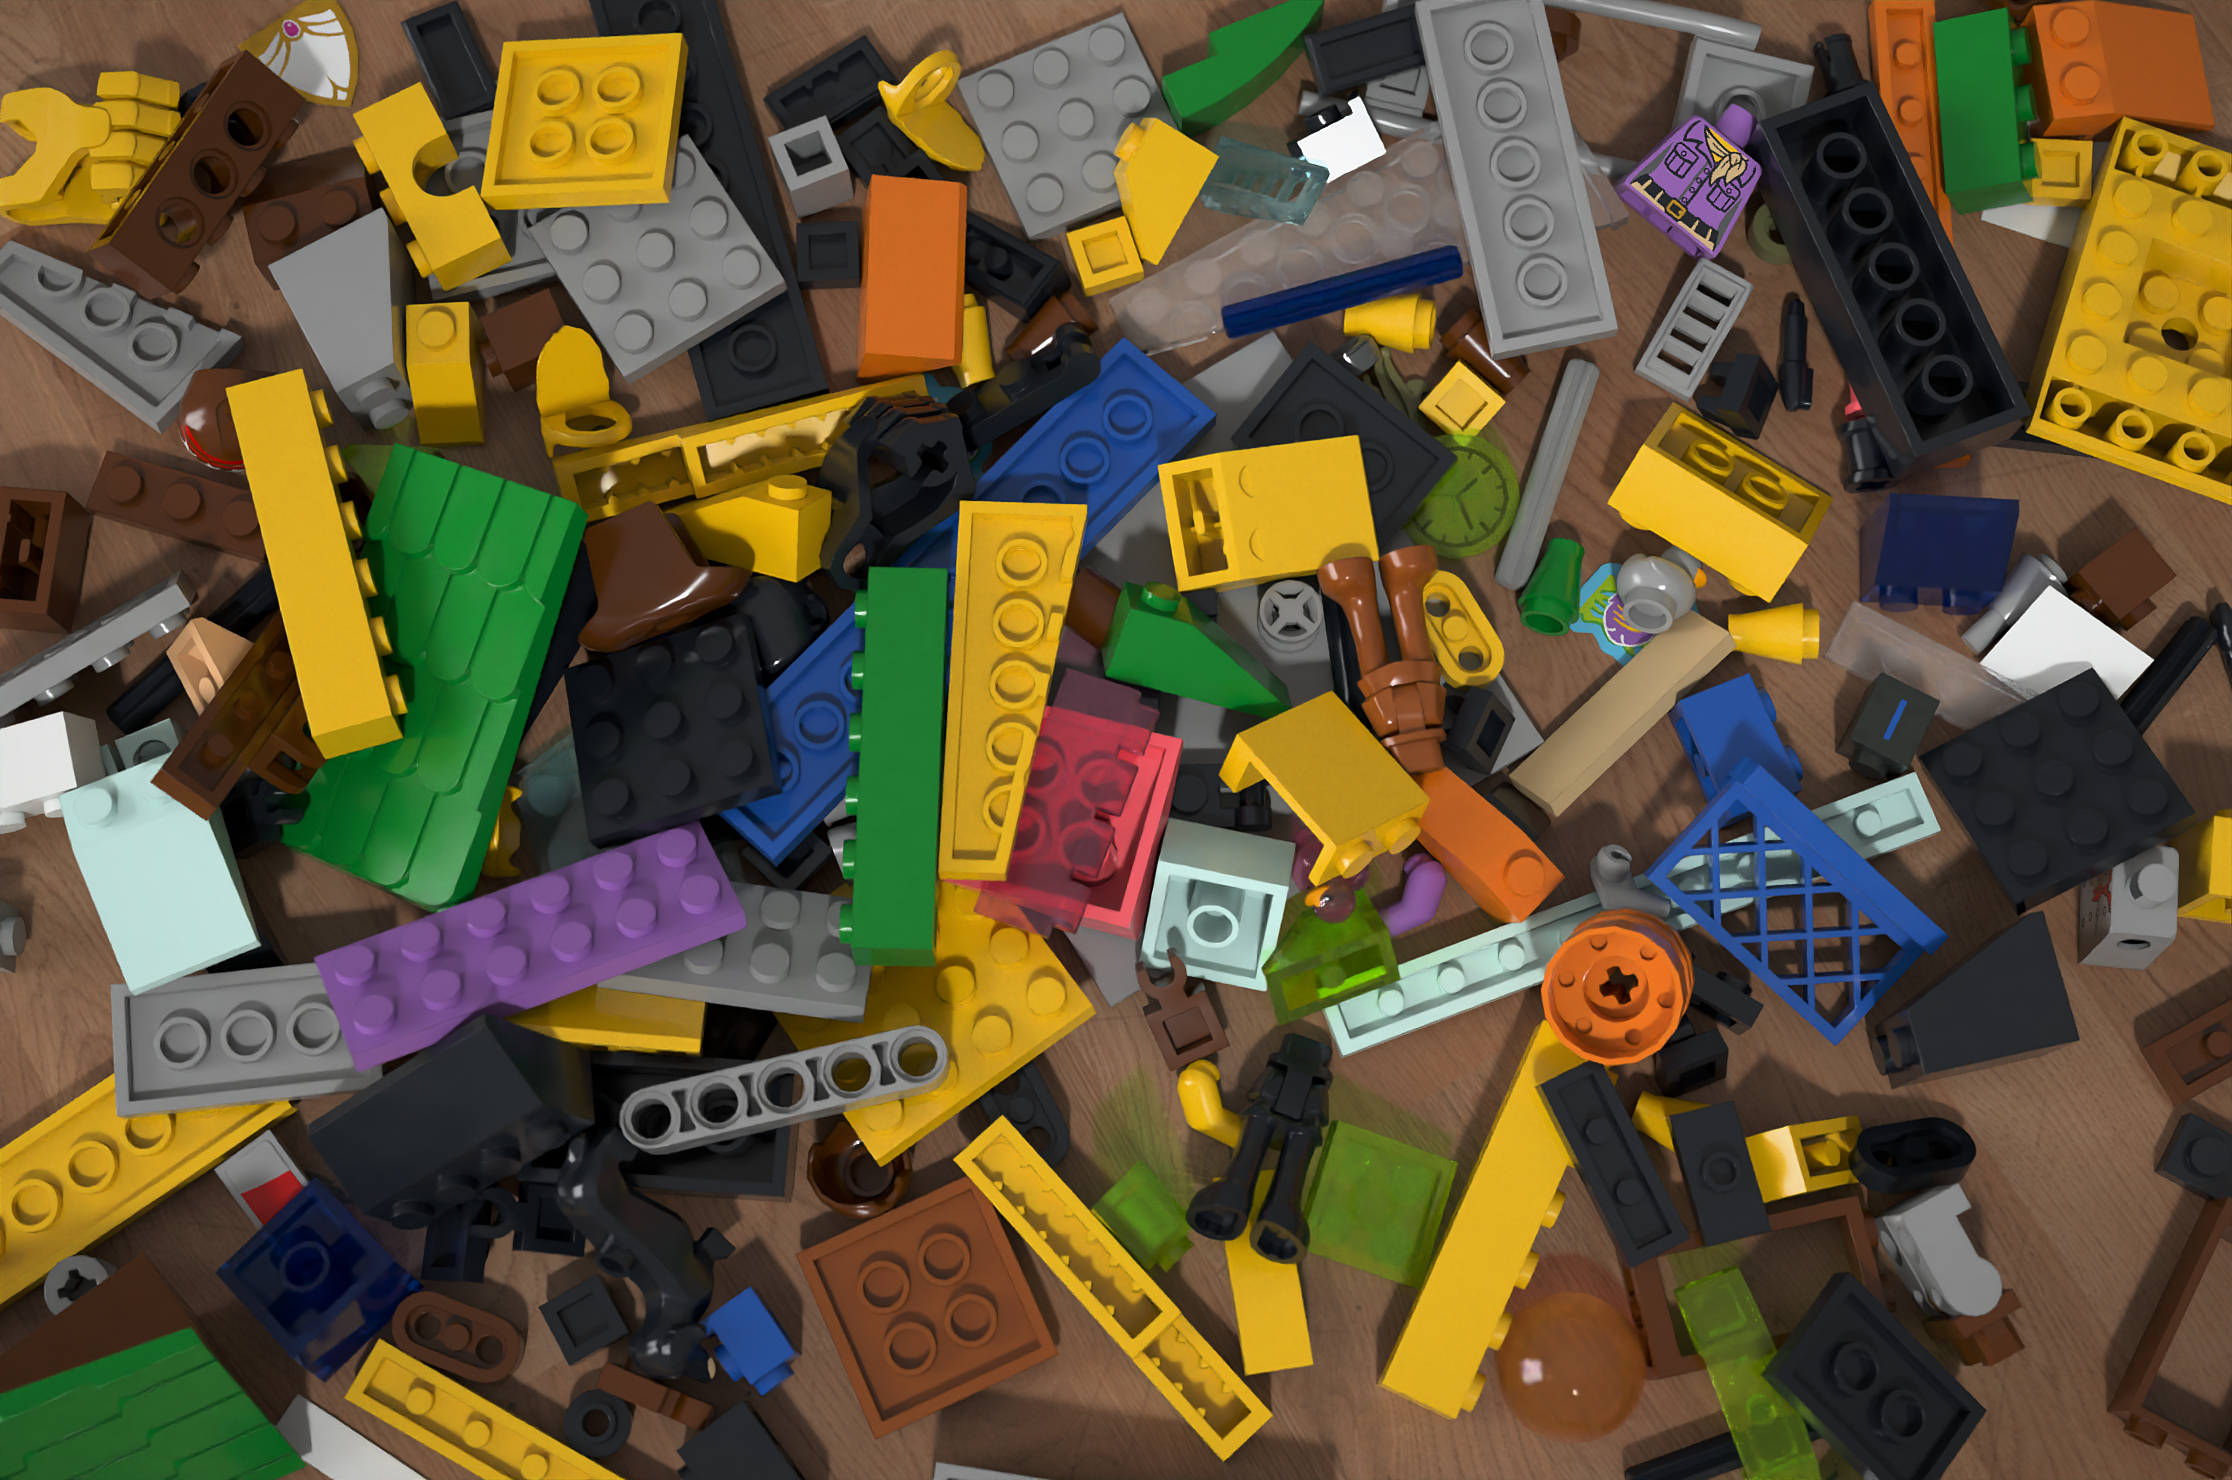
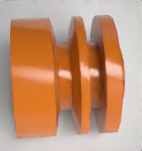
M1630 907L1603 910L1581 922L1547 964L1541 988L1545 1018L1558 1040L1583 1059L1608 1066L1637 1063L1662 1048L1676 1030L1682 1016L1685 1014L1695 983L1692 956L1677 930L1657 915ZM1616 966H1619L1623 975L1635 974L1637 977L1630 992H1627L1622 983L1612 985L1609 981V978L1617 968Z

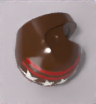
M201 369L193 372L179 403L177 418L180 437L188 451L200 462L211 468L229 472L245 471L226 388L282 373L246 369Z

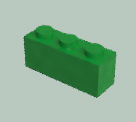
M2007 7L1933 22L1945 191L1947 197L1959 215L2033 202L2031 180L2041 178L2042 167L2036 141L2029 142L2027 122L2037 119V107L2032 85H2024L2023 65L2032 63V47L2027 27L2018 28Z

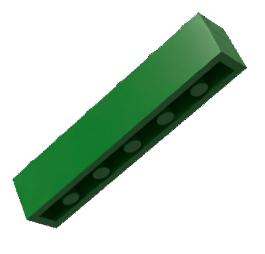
M869 567L868 590H856L855 626L856 628L866 629L865 651H853L852 688L853 690H863L862 713H850L849 751L860 752L859 776H847L846 814L857 815L856 839H844L843 879H854L853 904H841L839 920L840 944H851L855 965L936 967L939 899L938 866L943 796L950 585L947 568Z

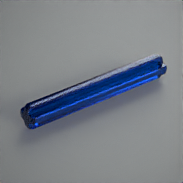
M1447 245L1224 306L1220 311L1221 321L1226 336L1230 339H1237L1460 278L1463 275V263L1458 248L1453 245Z

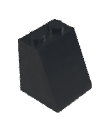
M2043 911L2030 913L1993 934L1875 1026L1877 1037L1872 1039L1873 1058L1879 1073L1882 1076L1888 1075L1892 1089L2041 1057L2080 1040Z

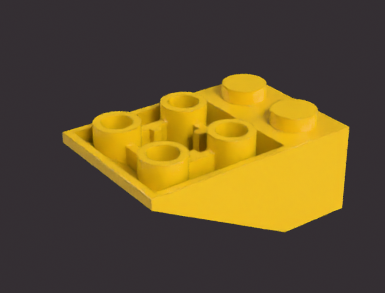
M1359 435L1220 452L1157 465L1178 591L1181 593L1214 588L1215 593L1317 574L1316 571L1323 565L1351 557H1369L1373 563L1380 560Z

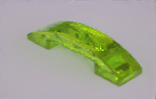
M1732 1265L1674 1289L1673 1292L1695 1351L1704 1358L1745 1471L1741 1473L1743 1480H1822L1803 1417L1761 1376L1764 1369L1777 1353V1350L1739 1268Z

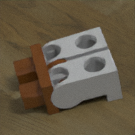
M1959 1183L1923 1189L1873 1216L1879 1242L1912 1300L1922 1312L1930 1315L1929 1318L1921 1321L1931 1340L1950 1339L1964 1366H1973L1980 1362L1983 1366H1993L2025 1348L2008 1317L2012 1312L2022 1308L2020 1301L2013 1289H2002L1999 1272L1990 1262L1978 1257L1956 1217L1972 1207Z

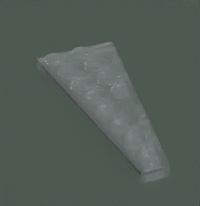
M1439 120L1385 148L1386 153L1321 186H1315L1108 299L1109 307L1128 340L1145 355L1149 356L1208 340L1209 335L1250 324L1252 328L1271 323L1272 318L1309 308L1311 312L1329 307L1331 302L1365 293L1367 297L1453 274V269L1471 265ZM1571 121L1595 229L1598 231L1612 227V230H1616L1628 223L1630 214Z

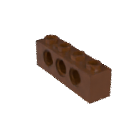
M244 50L222 61L87 253L148 300L171 292L176 295L181 293L191 283L200 269V265L194 260L206 243L209 246L215 244L232 224L234 217L228 211L240 195L242 198L247 197L264 178L267 169L261 163L272 148L276 151L282 148L296 132L299 122L294 116L306 99L248 50ZM229 118L238 122L244 132L243 145L237 143L231 137L228 131ZM195 165L202 167L208 173L211 179L210 193L203 191L197 185L194 178ZM161 213L170 216L174 220L178 229L176 242L171 241L163 234L160 228Z

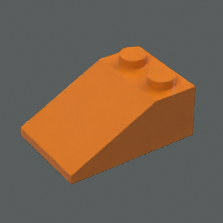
M2084 0L2032 6L2019 28L2027 27L2032 47V63L2023 65L2024 85H2032L2037 107V119L2028 122L2031 138L2092 141V143L2108 142L2112 140L2123 116L2176 135L2212 131L2215 127L2193 14L2099 0Z

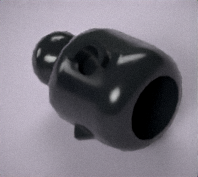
M765 574L751 577L749 584L737 599L716 609L718 620L744 612L752 622L763 684H766V688L826 631L830 623L828 607L823 598L815 594L812 583L807 576L797 583Z

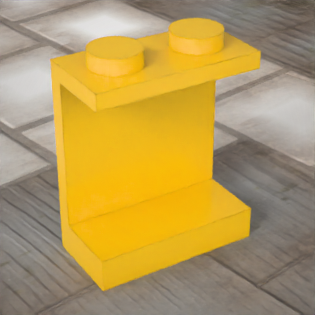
M1332 690L1238 733L1218 774L1234 793L1266 779L1323 843L1324 847L1308 876L1316 887L1339 875H1342L1345 879L1353 877L1363 870L1372 858L1386 851H1389L1391 854H1397L1406 849L1418 837L1421 831L1418 823L1431 801L1427 794Z

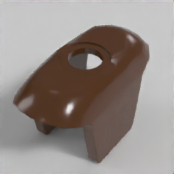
M647 501L593 525L584 532L598 600V609L578 635V643L580 646L591 651L615 653L670 632L678 626L687 622L690 623L737 599L749 584L753 572L739 567H711L681 518L674 513L664 515L657 504Z

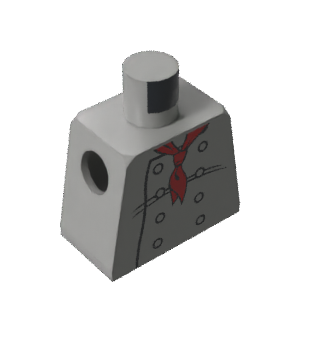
M2154 846L2081 883L2078 964L2144 970L2174 942L2177 933L2179 853L2177 848ZM2130 939V944L2120 942Z

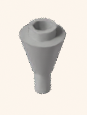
M2023 552L1989 604V610L1960 637L1961 640L1972 652L1979 655L2005 629H2010L2049 585L2068 598V594L2063 587V584L2068 580L2067 575L2047 555L2040 553L2034 558Z

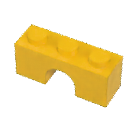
M421 82L353 114L363 136L353 140V143L370 175L377 171H382L389 188L379 192L396 226L408 222L416 239L405 245L422 278L434 273L444 292L447 293L512 261L474 185L454 195L445 197L434 196L425 192L430 176L440 167L459 159V156Z

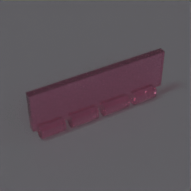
M1070 668L1066 669L1037 744L1007 881L985 880L973 912L1049 939L1053 927L1071 934H1077L1093 890L1072 882L1071 878L1074 871L1091 878H1098L1116 828L1095 820V815L1098 810L1112 816L1121 817L1139 770L1137 765L1117 757L1121 749L1135 755L1144 756L1160 712L1156 709L1138 703L1141 697L1140 691Z

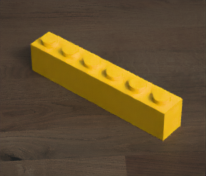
M302 368L228 387L226 392L312 737L325 760L402 739L403 734L398 715L409 712L408 704L398 674L387 676L382 656L393 654V647L383 616L372 618L367 598L378 596V589L368 558L357 560L353 541L362 539L363 532L353 501L342 503L338 484L349 482L338 444L327 445L324 428L334 426V421L324 389L312 391Z
M1543 1020L1533 1031L1376 1384L1447 1419H1456L1460 1409L1468 1412L1473 1410L1487 1377L1477 1371L1487 1347L1498 1351L1504 1341L1513 1319V1314L1505 1311L1504 1308L1514 1286L1524 1290L1528 1285L1540 1257V1253L1531 1250L1532 1244L1540 1226L1551 1229L1566 1198V1193L1558 1190L1557 1187L1566 1167L1570 1166L1575 1169L1535 1086L1588 1060L1581 1058L1562 1044L1546 1020ZM1604 1065L1615 1087L1618 1074L1610 1071V1066Z

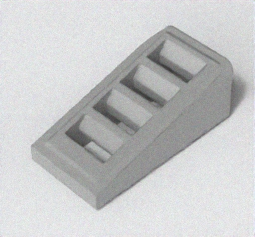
M1699 258L1634 373L1689 402L1747 302L1754 286L1710 260ZM1686 307L1718 323L1719 325L1716 330L1683 313ZM1675 329L1706 347L1703 352H1700L1670 334ZM1663 350L1694 367L1690 375L1657 358L1660 351Z

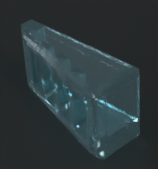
M1221 136L1213 151L1219 158L1198 195L1205 208L1221 213L1304 226L1331 173L1327 167ZM1240 173L1246 174L1240 186H1234ZM1259 176L1265 177L1257 193L1253 192L1252 189ZM1278 179L1285 180L1276 198L1269 197ZM1297 183H1305L1294 204L1287 202Z

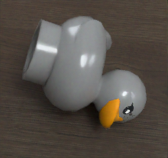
M1677 546L1668 548L1661 557H1646L1644 553H1639L1627 559L1617 575L1616 583L1617 593L1624 604L1622 614L1625 621L1631 627L1645 633L1656 634L1668 630L1673 620L1683 617L1690 611L1696 601V589L1706 584L1707 576L1702 570V562Z

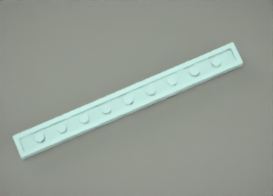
M1916 772L1811 810L1866 861L1932 837L1941 831ZM1768 827L1765 828V840H1780ZM1753 833L1726 843L1753 841ZM1792 849L1765 851L1766 886L1800 884V856ZM1754 852L1719 854L1720 888L1755 886ZM1694 855L1681 859L1666 877L1681 891L1709 889L1708 855ZM1812 868V881L1823 878ZM1644 873L1633 877L1638 889L1670 899ZM1592 892L1528 916L1522 923L1504 925L1320 994L1317 999L1341 1059L1543 983L1547 964L1581 922L1605 910L1597 892ZM1755 897L1721 899V916L1754 904ZM1671 899V907L1666 920L1667 924L1677 930V932L1698 925L1691 916ZM1709 900L1694 901L1710 916Z

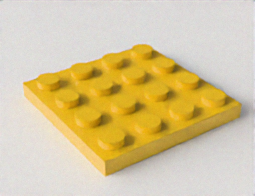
M940 878L936 967L873 966L863 1023L772 1011L800 1052L909 1026H925L933 1029L942 1037L950 1056V1071L946 1080L937 1089L925 1094L843 1112V1115L880 1167H883L1096 1014L1091 1002L1019 906L944 882ZM846 882L829 895L853 898V886L849 887ZM916 1043L909 1046L903 1052L901 1069L906 1074L914 1077L924 1076L935 1067L938 1060L937 1051L925 1043ZM859 1058L843 1062L838 1067L835 1075L837 1087L846 1092H856L863 1089L870 1080L871 1066Z

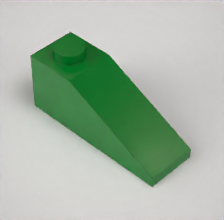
M1128 581L1124 582L1101 647L1106 677L1267 719L1292 709L1286 684L1187 597L1181 596L1171 586L1159 582H1146L1144 586Z

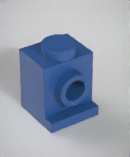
M750 1286L699 1322L707 1327L705 1338L711 1339L717 1335L722 1341L713 1350L730 1377L737 1382L745 1376L750 1385H754L762 1397L779 1387L795 1374L789 1364L800 1357L801 1353L757 1289Z

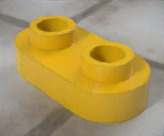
M1438 571L1423 590L1426 628L1436 664L1442 666L1441 675L1452 687L1468 692L1470 686L1485 689L1496 680L1503 667L1505 654L1502 642L1465 583L1450 572ZM1431 599L1441 600L1446 604L1448 613L1441 617L1432 616L1427 612L1425 603ZM1464 652H1472L1479 657L1481 667L1476 670H1467L1460 665L1458 656Z

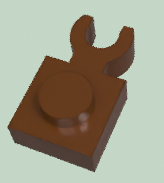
M1174 947L1166 950L1172 971L1165 978L1157 979L1150 976L1143 961L1135 963V972L1140 988L1148 996L1158 999V1001L1144 1006L1143 1011L1170 1072L1230 1046L1227 1035L1203 982L1201 981L1188 988H1184L1187 980V970L1182 955Z
M628 1356L624 1367L615 1363H605L595 1388L652 1412L662 1414L699 1431L704 1430L711 1424L717 1406L661 1383L662 1379L652 1377L637 1367L632 1361L631 1356Z

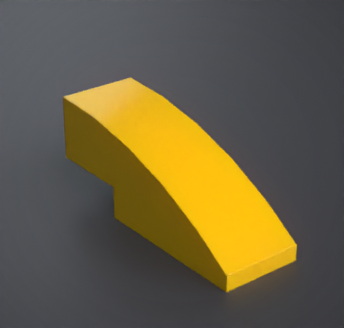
M1275 1169L1260 1172L1254 1193L1253 1207L1242 1235L1233 1241H1222L1244 1376L1313 1365L1296 1263L1281 1264L1270 1261L1258 1255L1251 1248L1249 1241L1253 1223L1267 1194ZM1221 1177L1213 1178V1183L1220 1180Z

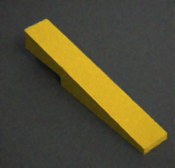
M917 373L710 422L616 442L606 446L550 458L560 497L576 502L589 515L586 522L588 523L618 515L647 501L659 504L689 495H694L696 499L768 480L776 475H789L822 466L825 456L836 439L850 427L843 420L865 397L899 395L902 392H914L919 396L929 395L924 375Z
M1003 1115L953 1159L1223 1463L1272 1418L1273 1414Z

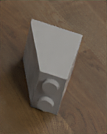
M381 207L268 265L335 392L365 433L374 428L382 430L397 425L408 416L409 410L414 408L406 365V305L416 304L415 264Z

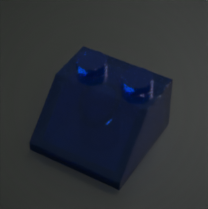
M1890 493L1860 529V602H1877L1881 610L1888 612L1913 611L1918 608V605L1942 606V612L1949 615H1973L1981 612V608L1989 605L2003 590L2020 512L2019 500Z
M317 1177L307 1184L215 1272L290 1357L324 1383L393 1318L395 1310L405 1298L420 1292L424 1288L386 1245Z

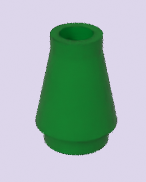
M1554 538L1549 541L1546 553L1518 600V606L1521 610L1520 621L1528 629L1547 636H1562L1568 633L1570 625L1579 620L1581 571L1585 549L1579 543L1566 538Z

